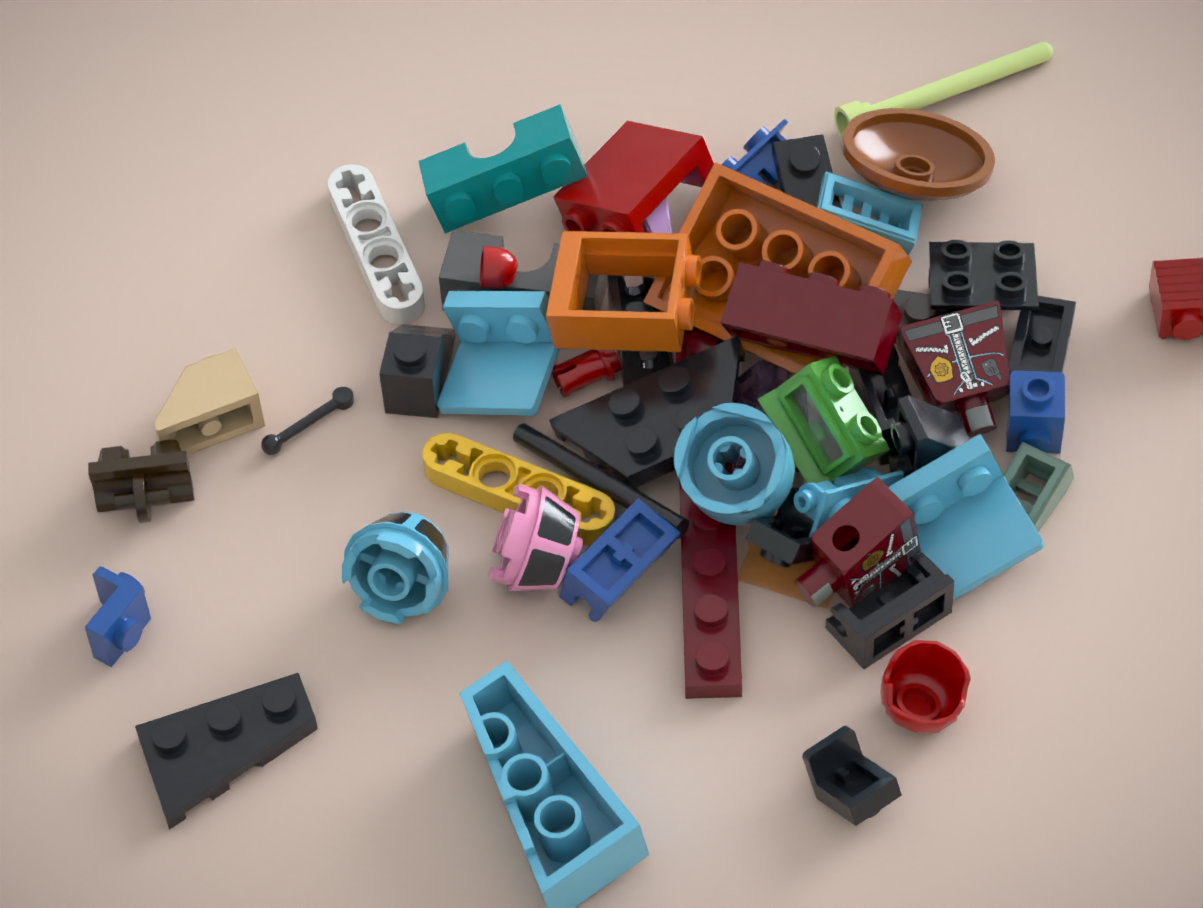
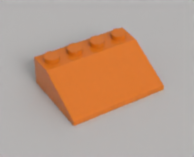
M716 162L679 233L688 234L692 255H699L701 258L699 288H691L690 298H693L695 309L693 327L722 341L732 338L720 321L739 262L757 266L760 260L771 261L789 269V274L808 278V274L811 272L821 273L840 282L839 286L857 291L860 285L875 286L891 294L890 299L894 298L912 263V260L900 244ZM656 276L643 303L660 312H666L672 277ZM740 340L744 351L793 374H796L810 363L820 361L819 359Z

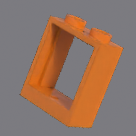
M562 231L546 312V319L554 348L681 352L684 330H692L694 325L695 309L693 298H690L691 288H699L701 282V258L699 255H692L688 234ZM589 275L672 277L667 311L583 310Z

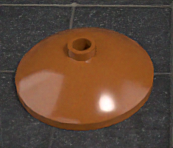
M888 108L860 114L846 125L841 141L843 155L861 177L886 192L914 201L948 200L968 195L983 187L990 180L995 165V155L992 148L977 132L948 117L915 109Z

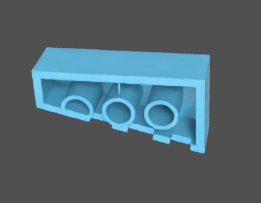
M507 660L460 692L476 737L547 908H576L649 856L638 821Z

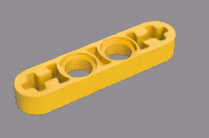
M453 433L438 434L430 438L422 450L425 475L431 483L504 513L505 508L517 510L521 498L513 496L514 488L517 484L534 489L542 485L556 494L565 503L572 502L573 509L579 512L580 515L577 537L583 539L582 545L591 546L616 521L614 503L603 492ZM450 456L457 457V461L448 459L450 458ZM438 459L441 461H446L445 464H438ZM465 470L469 471L468 476H465ZM493 471L503 472L509 476V480L500 487L491 488L480 482L485 474ZM593 513L600 514V519L592 518L589 523L582 522V517L590 518Z

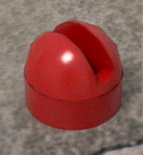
M483 246L480 259V288L500 289L506 288L513 283L518 269L516 257L506 249Z

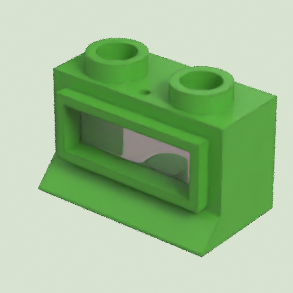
M836 356L808 364L778 388L758 398L767 417L776 425L790 445L794 463L806 483H818L829 480L833 484L835 478L858 472L890 450L881 434V428L877 420L866 409L854 388L850 374L841 366Z

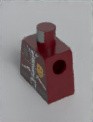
M999 301L901 326L896 338V344L924 401L950 412L958 411L968 437L982 435L996 429L997 425L989 402L1006 397L1010 380Z
M876 477L812 534L810 543L816 565L794 580V583L800 594L812 607L819 605L834 592L849 607L854 606L904 574L905 568L913 564L909 558L917 552H921L914 513L879 477Z

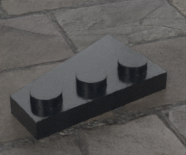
M299 673L135 726L169 830L186 819L185 812L207 797L213 801L230 789L229 782L253 766L263 767L318 729L314 712Z

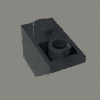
M911 396L898 398L897 422L891 423V436L895 446V455L889 456L890 472L893 473L901 470L905 473L903 477L905 478L970 440L959 416Z

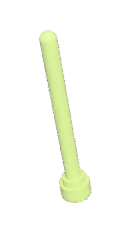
M1040 42L870 105L868 102L860 103L855 100L838 106L834 110L836 128L842 138L846 125L860 114L888 108L915 110L1046 62L1052 58L1053 48L1047 42Z

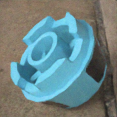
M406 511L390 513L365 526L351 536L344 550L342 582L344 584L349 580L353 591L363 600L359 606L362 611L378 620L401 624L405 617L417 616L423 613L425 615L428 614L431 609L438 606L448 591L449 546L444 534L432 521L425 517Z

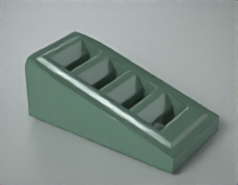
M1024 442L1020 445L1003 474L1014 493L1017 490H1021L1037 498L1034 505L1020 498L1018 500L1038 532L1074 480L1071 464ZM1031 474L1047 483L1044 488H1041L1025 479Z

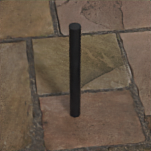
M522 423L515 429L513 434L514 442L589 487L603 492L611 500L628 509L639 498L681 532L678 539L687 532L689 520L528 424Z

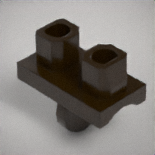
M175 439L156 441L150 447L151 455L130 457L129 450L122 446L102 448L98 462L88 463V475L94 491L97 512L135 508L138 522L146 523L151 522V506L194 501V486L187 452L181 451L179 443Z

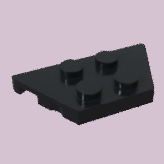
M737 335L549 419V422L559 440L562 442L569 440L583 450L586 458L600 467L611 469L615 477L634 488L639 487L675 470L674 452L676 443L682 430L692 419L698 418L717 405L739 403L741 387L738 383L740 362H745L746 353Z

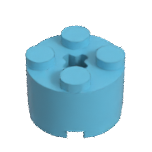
M723 403L712 407L713 409L705 412L698 418L692 419L682 430L674 452V467L679 482L687 496L707 516L724 524L748 525L752 524L754 519L773 516L775 511L778 510L788 497L795 474L794 458L790 445L776 425L758 409L740 403ZM740 455L746 463L742 469H735L733 474L730 475L724 466L726 462H736Z

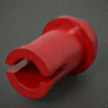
M591 349L565 362L554 365L551 374L557 388L561 387L559 389L560 393L565 398L570 396L571 393L606 378L608 382L614 380V374L621 371L622 367L615 350Z

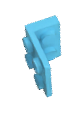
M545 291L448 292L443 309L460 340V344L437 402V406L442 414L533 416L538 412L560 350L554 348L546 319L549 298Z
M981 434L888 487L914 513L921 552L945 575L948 574L954 580L953 600L1037 553L1045 546L1043 539L1004 477Z

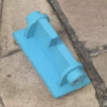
M866 467L858 472L835 478L833 484L829 480L803 484L794 495V505L799 512L805 513L814 521L809 538L876 477H879L889 487L903 479L905 473L900 470L883 475L882 472L874 468Z

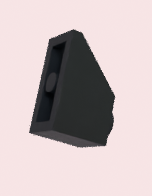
M403 324L389 332L379 373L385 413L438 418L439 408L437 402L447 377L456 336L454 329Z

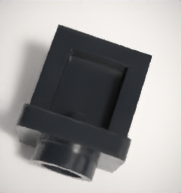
M798 487L791 488L788 497L780 506L776 516L754 519L745 538L761 548L759 554L765 560L786 568L794 564L815 560L809 538L814 521L805 513L799 512L794 505V495L798 492Z
M846 725L804 751L802 755L816 799L855 826L875 816L882 808L902 796L897 778L862 754L855 731Z

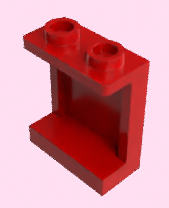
M627 120L584 164L588 177L563 186L553 198L562 216V224L567 231L645 233L642 226L644 220L678 184L683 183L702 188L714 162L703 136Z

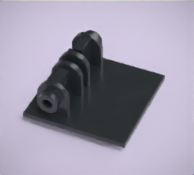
M963 240L929 242L930 268L928 272V289H930L931 309L964 310L998 300L1001 310H1039L1034 243H1019L1011 240L999 243L965 242Z

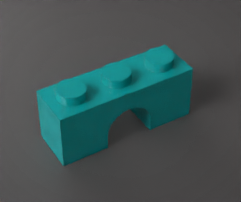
M561 104L514 122L515 138L504 151L486 158L473 157L466 142L418 161L426 196L444 233L588 177L577 140Z

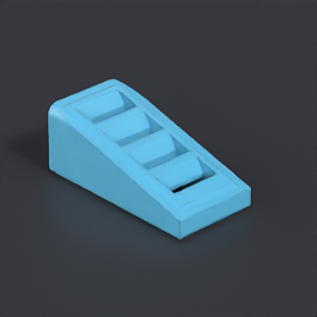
M825 172L822 177L816 207L900 244L909 256L916 244L923 204ZM834 194L843 199L841 208L832 205ZM853 205L861 209L860 215L851 212ZM872 215L876 217L878 221L871 219L870 216Z

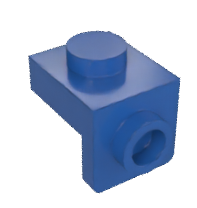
M1012 371L1009 380L1006 452H1017L1022 442L1043 452L1060 454L1065 424V375L1062 372Z
M99 566L92 576L99 600L103 605L87 623L85 630L93 657L112 667L124 652H128L136 646L141 638L144 627L151 620L145 597V590L139 581L127 573L120 572L117 575Z

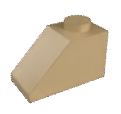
M236 348L217 355L207 356L201 361L184 368L153 423L158 441L175 439L178 441L181 451H186L187 455L265 426L259 394Z

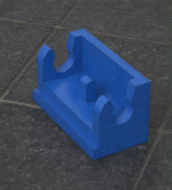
M638 498L566 570L559 597L570 606L580 597L583 598L591 607L589 612L590 620L594 622L599 621L607 610L650 566L670 549L671 545L679 538L681 532Z

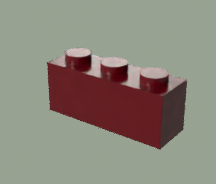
M760 260L757 266L739 262L720 323L732 338L738 335L739 339L819 360L836 356L839 363L843 366L884 376L902 319V313L894 300L890 299L891 294L881 288L860 285L857 291L839 286L840 282L828 275L811 272L808 274V278L789 274V269L780 264Z

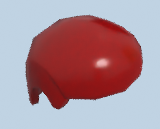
M915 640L898 649L890 658L882 676L880 689L881 704L885 707V713L895 724L914 733H939L956 722L958 715L964 709L971 681L970 672L958 653L938 641Z

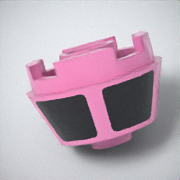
M517 484L514 488L513 496L521 498L516 511L505 508L492 552L502 556L500 569L491 566L488 572V580L507 585L508 591L555 590L560 585L566 569L580 556L583 539L577 537L580 520L579 512L542 485L534 489Z

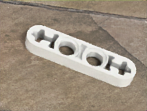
M343 165L335 169L328 179L333 210L380 315L391 324H410L416 321L425 309L423 287L370 171L361 165ZM348 187H354V190L359 192L360 201L353 204L352 196L347 189ZM364 219H375L381 223L377 229L370 232H362L354 228L358 222ZM381 255H391L397 258V262L389 268H376L370 264L374 258ZM399 284L401 294L407 301L399 302L396 297H393L392 286Z

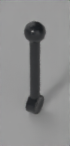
M348 387L336 388L332 393L333 399L279 434L266 435L261 442L262 450L268 455L277 454L284 442L337 408L342 410L350 408L354 403L353 391Z

